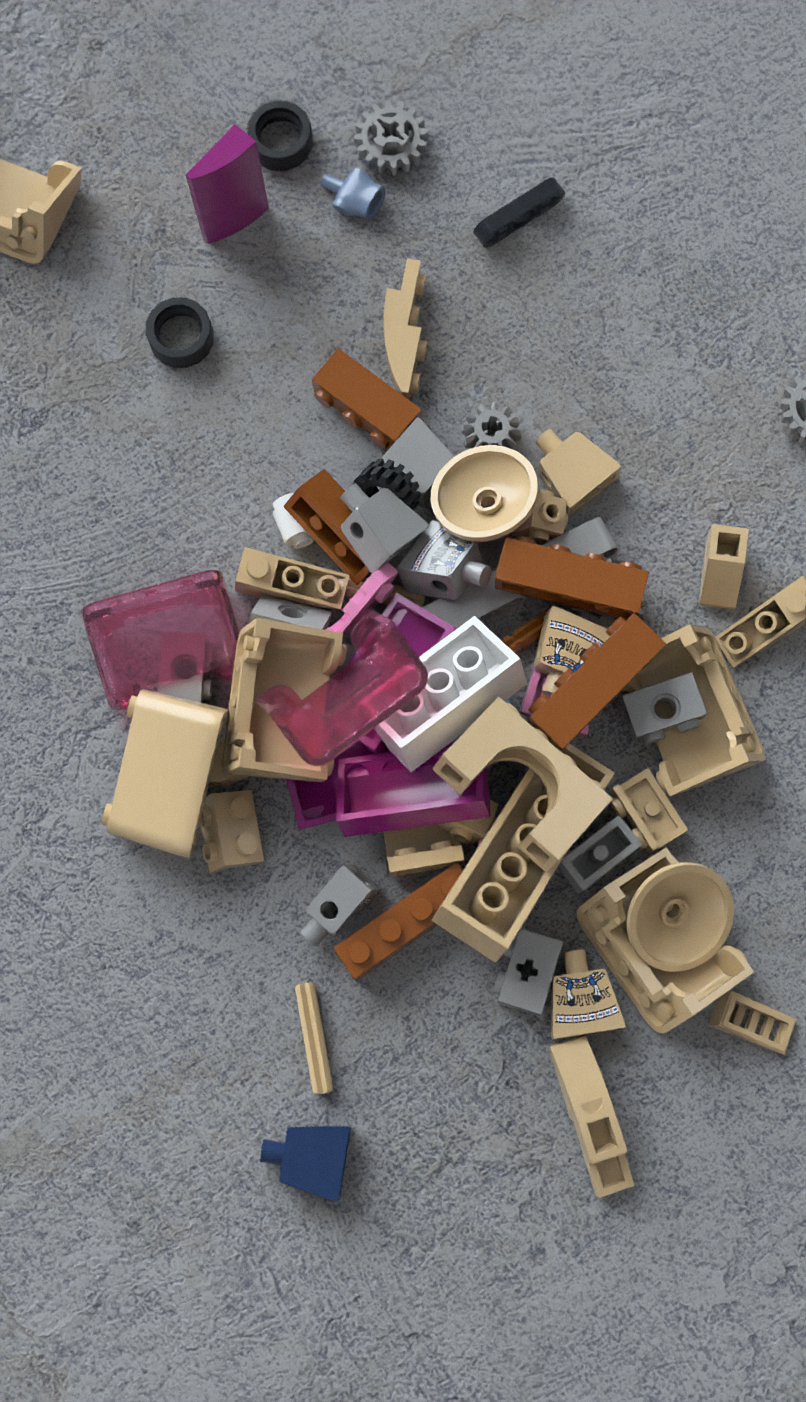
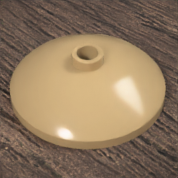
M479 446L456 455L442 467L432 485L431 505L436 519L450 534L469 541L493 540L513 532L528 519L538 500L539 483L533 466L519 452L503 446ZM494 504L491 507L485 508L487 505Z
M676 863L656 871L638 888L628 909L627 933L633 949L647 964L659 970L680 972L700 966L717 953V950L722 947L730 933L734 919L732 894L726 882L717 873L697 863ZM674 904L673 909L666 913L668 907Z

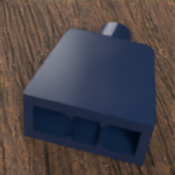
M288 1127L285 1142L263 1140L260 1162L281 1165L280 1183L332 1201H339L351 1127Z

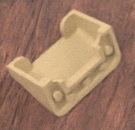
M0 159V252L32 264L39 263L46 256L80 188L82 181L81 167L65 161H56L48 169L47 176Z
M256 618L242 628L235 652L222 760L224 773L315 782L327 780V776H330L333 770L334 755L329 753L328 746L322 744L330 674L336 670L337 666L344 664L346 657V646L342 644L343 633Z
M690 624L661 638L666 643L665 647L622 691L631 693L692 672L707 712L704 719L699 720L701 726L680 733L679 729L675 728L664 732L666 738L656 741L664 760L659 763V771L656 772V778L662 790L668 792L669 796H677L766 760L762 743L713 633L706 627ZM660 702L655 705L654 710L659 718L667 720L674 716V710L670 704Z
M145 689L139 692L138 697L131 696L127 717L132 718L114 799L112 804H106L102 817V825L107 826L108 834L186 858L193 856L196 852L200 836L196 829L199 828L202 822L203 807L217 748L221 739H218V736H221L222 729L226 726L229 709Z
M667 847L602 888L577 910V919L581 928L642 1017L653 1030L659 1033H667L688 1020L754 973L745 955L740 950L728 945L717 950L713 957L700 966L680 972H668L654 968L635 952L627 933L628 909L634 894L649 876L666 866L679 863ZM674 904L668 907L666 913L673 909Z

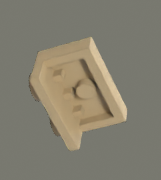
M649 768L611 789L610 794L613 798L610 801V805L617 816L619 815L621 818L626 817L633 828L631 831L642 844L639 850L646 848L649 855L688 831V828Z
M252 790L212 793L208 795L205 799L200 827H202L204 839L202 848L203 858L208 863L210 873L218 872L224 868L257 865L264 862Z

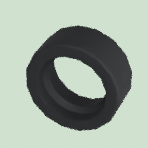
M271 101L261 105L253 112L247 124V134L257 143L260 164L263 167L273 171H288L298 167L308 158L312 150L313 135L310 120L304 110L289 101ZM287 121L298 127L300 139L292 148L284 151H273L262 145L260 140L261 131L271 123Z
M172 297L162 301L151 310L146 321V337L152 352L165 365L173 368L191 367L200 363L212 348L214 331L207 311L194 300L186 297ZM176 316L191 317L198 322L200 327L199 339L192 346L183 350L169 349L160 340L162 325Z

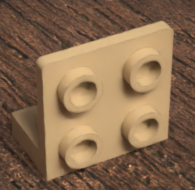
M438 825L383 832L391 878L445 869L456 862L460 866L464 865L462 845L450 837L449 831Z

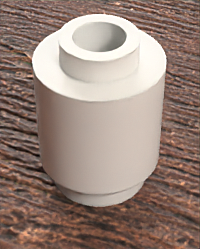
M290 493L273 502L274 511L272 514L285 545H293L295 549L310 545L314 539L283 507L294 494Z

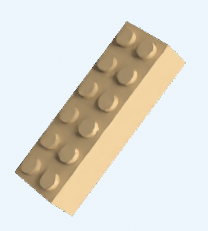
M570 743L561 751L562 754L570 756L575 761L577 767L590 779L599 782L604 789L614 775L613 771ZM528 768L431 920L495 963L512 943L564 857L563 855L545 872L518 848L519 844L543 819L548 806L546 787L538 774L531 768Z

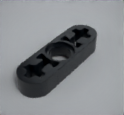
M554 177L548 178L484 218L475 227L473 234L484 248L491 247L556 206L565 196V191Z

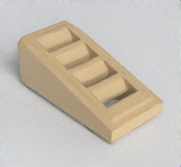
M727 991L717 999L709 1020V1026L785 1055L797 1019L736 992ZM746 1009L751 1010L745 1027L741 1028L740 1025ZM763 1015L765 1018L759 1035H757L755 1031L760 1016ZM776 1020L780 1023L774 1041H771L768 1038Z

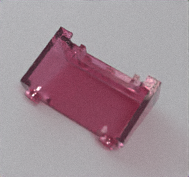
M218 570L202 571L92 602L81 609L84 627L105 696L111 709H128L131 696L138 697L142 689L146 690L212 671L215 676H222L223 680H232L240 629L230 592L222 572Z
M371 611L358 621L351 632V642L360 657L306 698L301 700L297 693L288 686L275 685L255 699L265 715L297 754L309 765L323 766L329 763L420 694L427 685L428 672L425 665L395 623L375 611Z

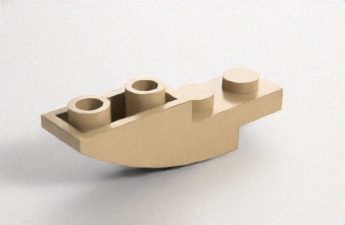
M407 258L401 290L390 288L386 290L383 324L386 358L394 388L410 401L411 394H418L421 374L416 373L418 361L424 362L427 350V341L422 340V327H417L420 306H415L417 295L424 294L427 275L421 274V260Z
M581 1035L548 1046L569 1118L575 1125L595 1195L601 1198L633 1187L634 1182L625 1155L627 1148L606 1085L586 1036Z

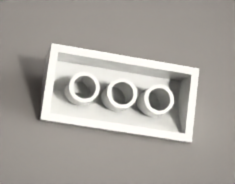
M474 616L358 702V705L388 749L410 772H413L463 734L498 697L506 701L528 683L520 658Z

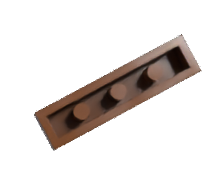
M515 536L514 539L505 537L495 575V589L614 618L621 616L625 620L633 613L637 616L639 615L649 571L642 570V566L632 562H622L621 565L608 562L604 556L595 553H587L585 556L571 553L569 548L562 545L553 544L550 545V548L537 545L533 539L524 536Z
M635 613L627 620L620 616L606 631L610 637L601 646L594 642L580 657L584 663L575 672L568 668L554 683L558 689L549 698L542 694L528 709L532 715L527 722L533 728L542 731L547 736L549 742L560 752L665 647L666 643Z
M457 862L333 947L356 982L438 926L431 920L463 871Z

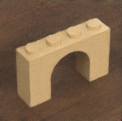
M498 697L441 756L432 770L460 795L484 769L499 761L519 762L535 771L546 787L548 806L543 819L519 844L518 848L547 872L610 803L612 798L605 792V789L599 782L590 779L583 773L570 756L562 754L553 746L542 731L533 728L523 719L513 705L506 703Z

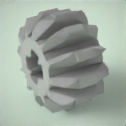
M495 401L491 404V410H487L480 403L477 406L478 414L469 412L466 415L468 424L462 426V434L466 436L463 443L465 448L496 445L517 450L515 441L521 440L522 431L516 429L520 425V420L518 417H510L511 409L509 406L500 412ZM489 429L496 430L495 436H487Z

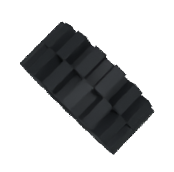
M378 459L376 462L372 461L353 483H356L369 498L379 492L377 487L387 488L413 511L418 506V500L421 497V492L416 491L420 487L418 481L411 482V479L414 477L411 471L405 474L403 472L405 466L399 464L397 467H394V460L390 459L386 463H384L383 459Z

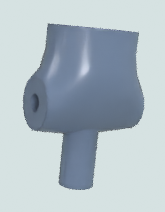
M357 168L350 172L345 181L329 174H325L321 180L322 187L337 193L332 205L333 208L349 217L357 216L372 220L380 210L386 196L384 186L377 184L368 174Z

